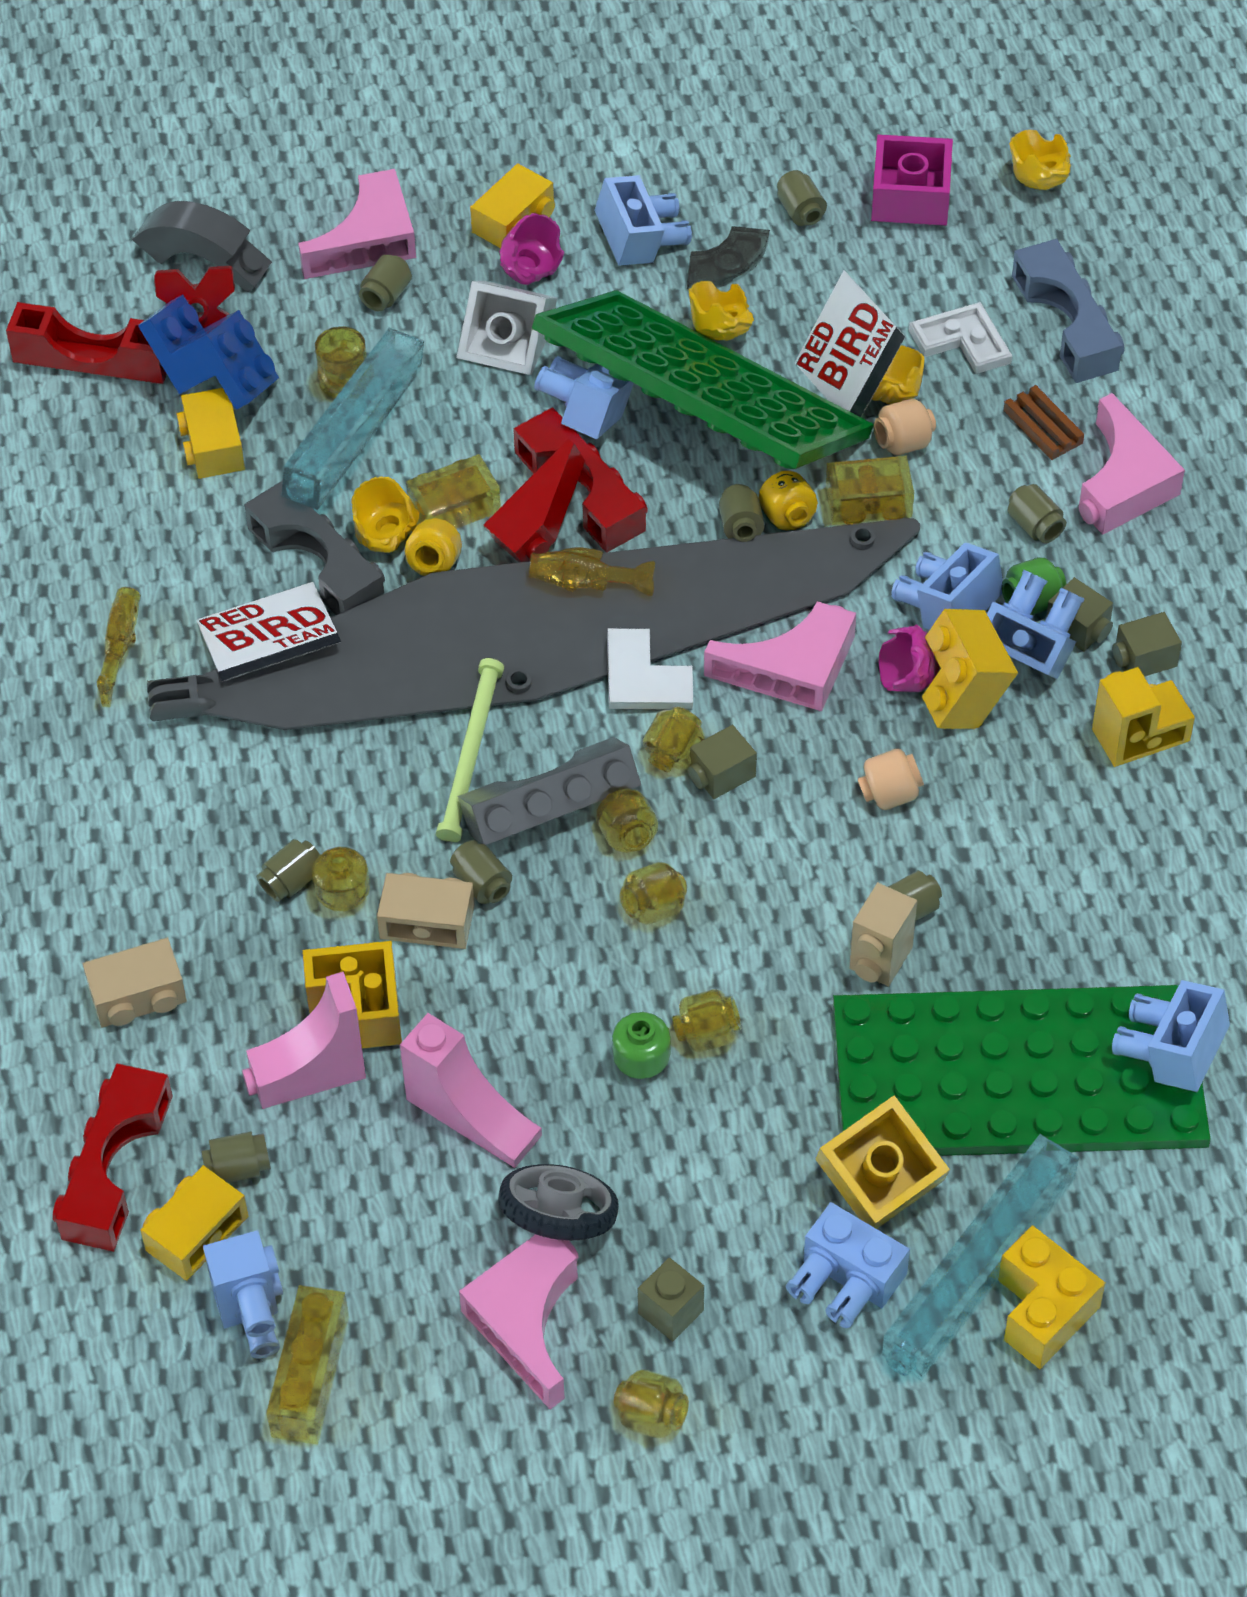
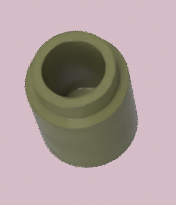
M799 170L787 172L779 179L777 183V196L793 222L798 226L813 225L820 221L827 209V203L810 176L803 174Z
M382 255L361 281L359 297L364 305L374 311H383L385 308L391 307L412 279L407 262L399 256Z
M735 484L726 488L719 500V510L726 537L728 539L735 538L740 542H747L755 538L756 535H761L764 529V521L757 494L743 484Z
M1037 484L1022 485L1009 498L1008 514L1032 539H1039L1042 543L1046 544L1055 540L1065 529L1067 521L1063 518V511Z
M292 839L261 866L262 871L256 875V878L263 890L276 902H280L285 896L290 899L321 872L319 862L322 858L310 842L305 840L301 843L296 839Z
M470 840L454 851L450 859V864L453 866V874L457 879L464 882H473L474 897L479 903H496L509 893L512 874L486 845Z
M918 870L888 886L917 900L915 921L936 911L940 907L939 898L942 897V891L937 880L930 874L926 876Z
M252 1131L211 1139L209 1140L210 1149L201 1151L204 1166L227 1183L260 1176V1171L271 1169L264 1133L252 1135Z

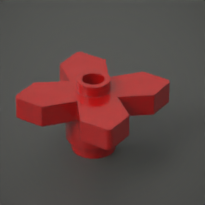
M232 266L209 267L198 284H192L179 269L158 270L155 272L156 297L167 304L175 298L184 295L188 304H201L204 312H197L203 328L230 315L220 308L219 305L235 290Z

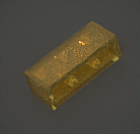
M303 1285L298 1286L266 1413L272 1438L319 1444L349 1319L345 1292Z

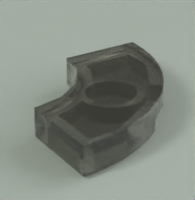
M732 226L728 237L719 246L706 251H691L687 290L693 284L700 281H712L716 288L733 283L734 278L746 271H752L766 252L770 230Z

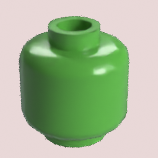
M1042 557L1013 565L1007 571L1006 578L1002 581V594L1005 602L1009 603L1022 577L1023 570H1026L1048 581L1030 615L1047 611L1048 601L1059 592L1060 588L1066 585L1063 571L1059 567H1055L1051 561Z
M636 1012L623 1017L616 1024L612 1035V1053L614 1063L619 1070L629 1077L645 1079L652 1078L661 1073L668 1065L671 1055V1038L669 1028L661 1018L647 1012Z

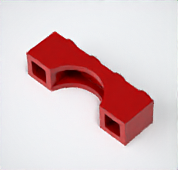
M17 302L6 329L14 363L159 384L164 383L167 375L138 327L144 321L141 319L130 318L127 326L117 333L106 335L94 334L70 324L59 314L55 307Z
M553 407L513 428L515 454L533 474L568 439L576 445L585 459L578 482L584 485L590 492L582 503L583 528L606 553L646 531L648 508L642 496L637 492L633 493L624 484L620 473L614 467L609 468L601 459L598 450L592 443H586L577 433V430L561 424L563 417Z
M116 1063L111 1078L104 1079L98 1097L100 1106L95 1117H90L86 1123L83 1135L84 1147L80 1156L75 1155L69 1167L68 1181L70 1183L65 1195L60 1194L54 1205L53 1221L57 1223L61 1240L114 1252L129 1210L124 1191L107 1177L108 1168L115 1154L123 1146L135 1139L159 1134L173 1097L168 1074Z

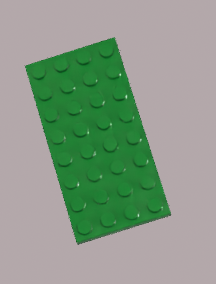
M618 290L535 315L531 329L543 334L544 339L548 343L556 346H565L573 350L580 360L593 364L597 363L609 370L608 373L612 377L635 383L641 387V391L644 394L654 398L665 399L674 404V409L689 416H697L706 421L710 429L719 433H728L740 439L741 445L753 451H762L774 457L776 464L787 469H797L870 438L874 424Z
M1179 985L833 995L842 1132L895 1095L940 1156L1209 1148L1211 1140L1203 1081L1198 1092L1154 1082L1152 1067L1148 1061L1123 1055L1118 1056L1112 1052L1113 1038L1115 1033H1117L1118 1027L1122 1026L1154 1035L1158 1028L1157 1026L1130 1021L1129 1009L1135 994L1138 993L1143 996L1171 1002Z

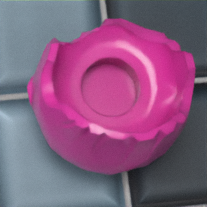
M537 213L526 215L520 219L503 239L499 251L500 266L516 282L529 285L540 281L543 277L547 278L549 275H553L559 267L564 251L560 248V228L556 221H553L552 218L546 215H538Z
M917 624L889 630L888 634L896 636L884 642L879 652V669L882 685L887 691L922 692L929 687L940 670V666L925 639L927 632Z

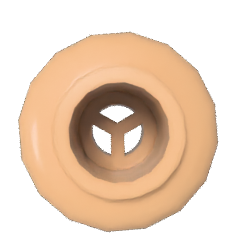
M909 399L882 407L878 418L874 421V434L881 448L887 449L888 452L894 455L926 448L932 439V432L936 429V420L933 412L930 409H926L916 399Z
M893 749L867 759L863 766L865 776L858 778L866 802L875 800L877 806L882 810H889L915 800L919 795L918 787L924 785L913 754L906 756L905 752L901 749Z

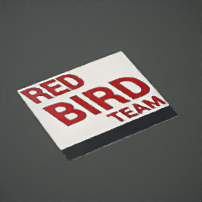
M843 270L795 364L828 401L862 417L905 336L848 273Z
M314 582L197 620L222 681L341 642Z

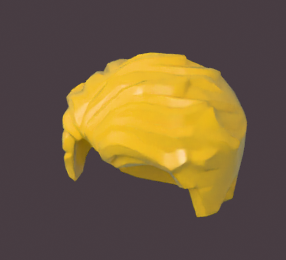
M1028 129L1015 134L1010 139L1009 145L1012 154L1013 172L1016 179L1024 184V186L1047 190L1066 181L1070 173L1071 164L1069 159L1071 155L1068 152L1067 143L1061 134H1054V139L1049 141L1044 139L1037 130Z
M700 281L689 288L693 326L698 333L712 340L728 341L743 335L751 327L754 321L753 314L748 309L747 298L739 284H731L730 290L727 292L717 289L712 281Z
M901 345L875 391L872 400L882 401L890 405L917 397L923 378L925 361L923 354L915 349Z
M383 476L364 481L360 484V487L355 489L351 502L355 537L358 542L375 552L390 553L397 550L400 544L408 537V534L416 528L420 512L415 508L410 497L394 479Z

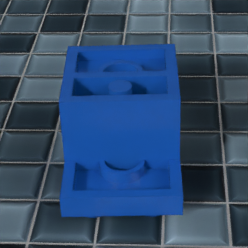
M181 295L138 325L179 394L216 376L234 408L237 410L250 403L279 379L272 359L264 353L255 337L252 325L244 319L240 310L203 328L199 322L196 310L188 304L184 295Z

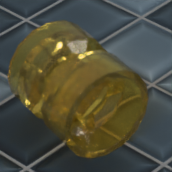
M346 326L332 327L322 332L315 342L321 390L330 398L338 400H348L360 396L369 385L364 337L359 331Z

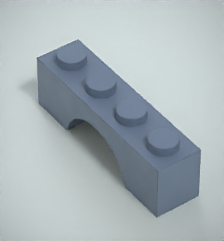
M1058 239L1015 250L1012 277L1026 301L1054 306L1067 314L1073 322L1063 330L1060 358L1075 383L1119 371L1121 355L1124 354L1123 339L1118 332L1113 331L1108 323L1104 307L1097 305L1092 297L1088 281L1085 278L1081 279L1075 269L1072 255L1064 251Z

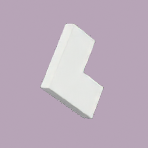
M981 302L909 323V332L924 358L960 347L975 374L1012 363V354Z
M608 628L609 709H693L692 666L651 665L650 629Z

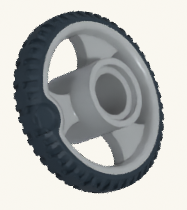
M554 1164L530 1165L512 1171L503 1179L498 1197L499 1206L510 1221L528 1232L556 1240H585L606 1233L615 1224L619 1208L616 1194L602 1180L580 1169ZM538 1187V1188H537V1191H536V1190H529V1188ZM583 1196L593 1201L600 1208V1211L594 1213L581 1209Z

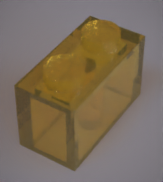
M480 454L458 460L453 464L429 473L420 474L406 481L407 495L412 500L415 508L420 512L418 524L426 519L438 518L448 521L457 529L489 517L501 507L500 487Z
M907 456L827 463L825 488L832 525H851L867 521L912 517L914 489Z

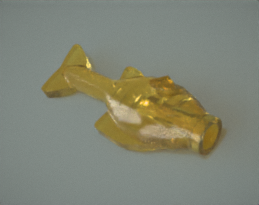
M574 547L541 554L531 553L529 578H537L546 583L563 587L571 592L577 590V588L588 587L604 591L606 590L607 582L634 585L640 592L652 596L654 593L653 576L656 563L649 561L638 565L636 568L608 566L601 561L603 555L601 550Z
M121 587L117 590L107 620L105 657L100 676L97 679L102 707L111 706L113 687L118 670L121 667L122 658L127 652L129 645L136 641L135 625L141 594L130 587Z

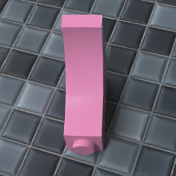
M395 169L358 175V199L347 218L326 234L298 243L304 279L371 267L375 265L382 255H395L404 260L416 258L414 230Z
M1113 393L1099 399L1096 419L1097 427L1107 440L1111 456L1105 466L1095 476L1082 484L1078 506L1083 520L1087 524H1093L1102 535L1179 496L1185 469Z
M817 601L812 611L800 624L778 637L746 644H731L710 640L704 652V676L822 711L855 638L856 613L846 610L841 606L828 605Z
M344 971L326 976L325 991L321 1000L301 1023L268 1043L246 1050L249 1068L243 1069L242 1075L248 1095L257 1094L262 1109L366 1079L357 1008Z
M427 1013L400 1044L407 1101L514 1168L541 1138L542 1128L508 1103L484 1077L471 1057L465 1036Z
M535 1234L459 1290L461 1312L549 1409H552L565 1399L564 1378L556 1370L544 1343L545 1327L556 1301L578 1279L577 1259L579 1256L569 1240L550 1239Z

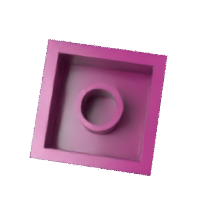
M877 134L871 221L947 226L953 139Z

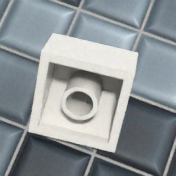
M472 281L456 358L532 375L546 344L544 335L531 329L536 314L556 307L557 297L487 281Z

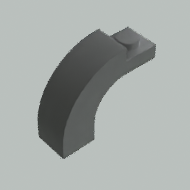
M173 201L156 208L149 214L132 238L139 247L161 264L175 254L190 253L205 258L216 266H232L234 282L247 292L255 288L272 263L269 258L246 239L251 231L246 226L216 208L191 201Z

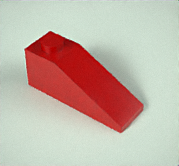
M570 439L483 524L494 541L519 563L541 560L548 553L550 546L556 541L585 463V459Z

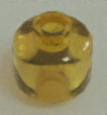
M673 707L672 710L658 712L643 738V747L650 755L648 761L654 767L664 772H670L672 768L681 770L688 768L691 764L690 747L705 739V733L701 728V720L693 713L680 707Z
M617 790L604 798L597 808L596 822L607 843L616 851L624 853L639 851L653 840L658 831V819L646 797L637 790Z
M334 847L321 853L313 863L312 880L317 900L324 907L333 911H348L361 905L369 895V869L365 858L358 851L349 847Z
M657 862L628 873L620 890L621 904L627 915L640 923L649 925L680 913L685 903L687 884L682 874L677 872L671 865Z
M711 989L684 997L679 1004V1014L672 1017L674 1030L679 1042L687 1040L689 1046L695 1052H703L729 1045L735 1040L736 1031L742 1029L734 997L732 995L726 997L720 989Z
M637 1370L629 1376L627 1381H622L618 1385L614 1396V1406L618 1409L619 1420L626 1429L653 1438H665L683 1425L688 1413L689 1400L677 1379L650 1370Z

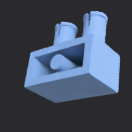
M640 175L604 178L594 211L618 266L654 263L660 246L690 244L692 231L691 226H688L689 222L687 220L661 223L659 219L665 217L675 218L678 216L679 200L676 198L675 193L649 196Z
M557 356L550 368L547 366L542 367L536 378L534 389L565 402L566 410L561 424L598 439L623 416L634 383L612 377L608 373L609 370L599 364L585 369L563 359L561 356Z
M966 542L948 559L935 556L930 552H924L923 556H920L916 563V574L921 578H927V580L921 583L901 575L899 580H895L892 587V598L895 601L920 608L923 628L930 630L944 609L986 611L992 602H995L1002 595L1003 580L999 554Z
M1023 570L1022 577L1009 603L1004 602L1002 606L993 601L987 615L1010 657L1058 679L1076 644V641L1069 638L1071 634L1067 632L1085 599L1060 588V592L1046 620H1041L1040 623L1032 620L1034 616L1030 614L1048 581Z
M1181 980L1171 1002L1143 996L1138 993L1135 994L1129 1009L1130 1021L1149 1024L1158 1028L1155 1034L1151 1035L1122 1026L1118 1027L1117 1033H1115L1113 1038L1112 1052L1114 1055H1123L1148 1061L1152 1067L1154 1082L1198 1092L1230 1026L1224 989Z
M830 1202L806 1234L804 1263L794 1277L788 1281L786 1289L795 1299L803 1292L804 1295L801 1297L800 1302L810 1304L828 1277L842 1284L843 1288L832 1303L827 1306L825 1311L834 1323L842 1316L843 1319L840 1322V1326L850 1328L854 1319L868 1301L880 1308L885 1306L907 1275L910 1249Z
M258 1230L204 1245L203 1250L223 1328L243 1324L251 1356L261 1359L274 1355L279 1351L280 1345L274 1332L276 1325L272 1315L278 1313L275 1297L283 1295V1290L272 1245L263 1247Z

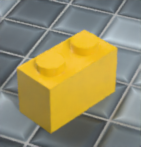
M517 163L470 206L472 233L501 248L505 236L524 216L531 215L532 213L546 215L547 217L552 215L555 208L553 182Z
M217 388L181 395L183 412L176 413L181 436H189L190 441L183 442L187 466L195 464L198 479L245 470L242 444L233 406L224 389Z
M203 1165L193 1176L185 1177L178 1184L174 1195L162 1208L154 1209L147 1216L143 1227L140 1229L145 1250L181 1278L188 1281L206 1262L203 1246L228 1239L249 1217L245 1195Z

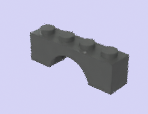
M284 480L244 504L248 529L271 552L299 549L311 552L325 562L326 565L318 576L320 596L323 603L335 615L384 594L383 583H385V577L379 566L374 562L369 563L362 557L351 539H344L335 530L332 522L325 514L319 515L310 506L306 496L299 490L294 491Z
M611 737L575 751L574 756L569 761L546 773L516 781H496L457 797L469 834L481 844L488 845L641 786V781L630 746L615 737Z

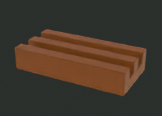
M1037 385L1031 387L1027 395L1024 391L1017 394V400L1015 401L1011 398L1004 401L1003 411L1051 460L1083 444L1084 433ZM1024 407L1038 422V425L1045 432H1048L1060 445L1057 446L1022 410V408Z

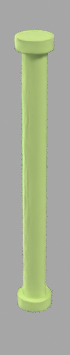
M485 658L479 664L478 672L481 674L457 770L444 820L438 824L436 836L443 841L459 842L461 840L463 830L460 827L463 812L457 796L469 791L496 682L503 675L504 665L496 659Z

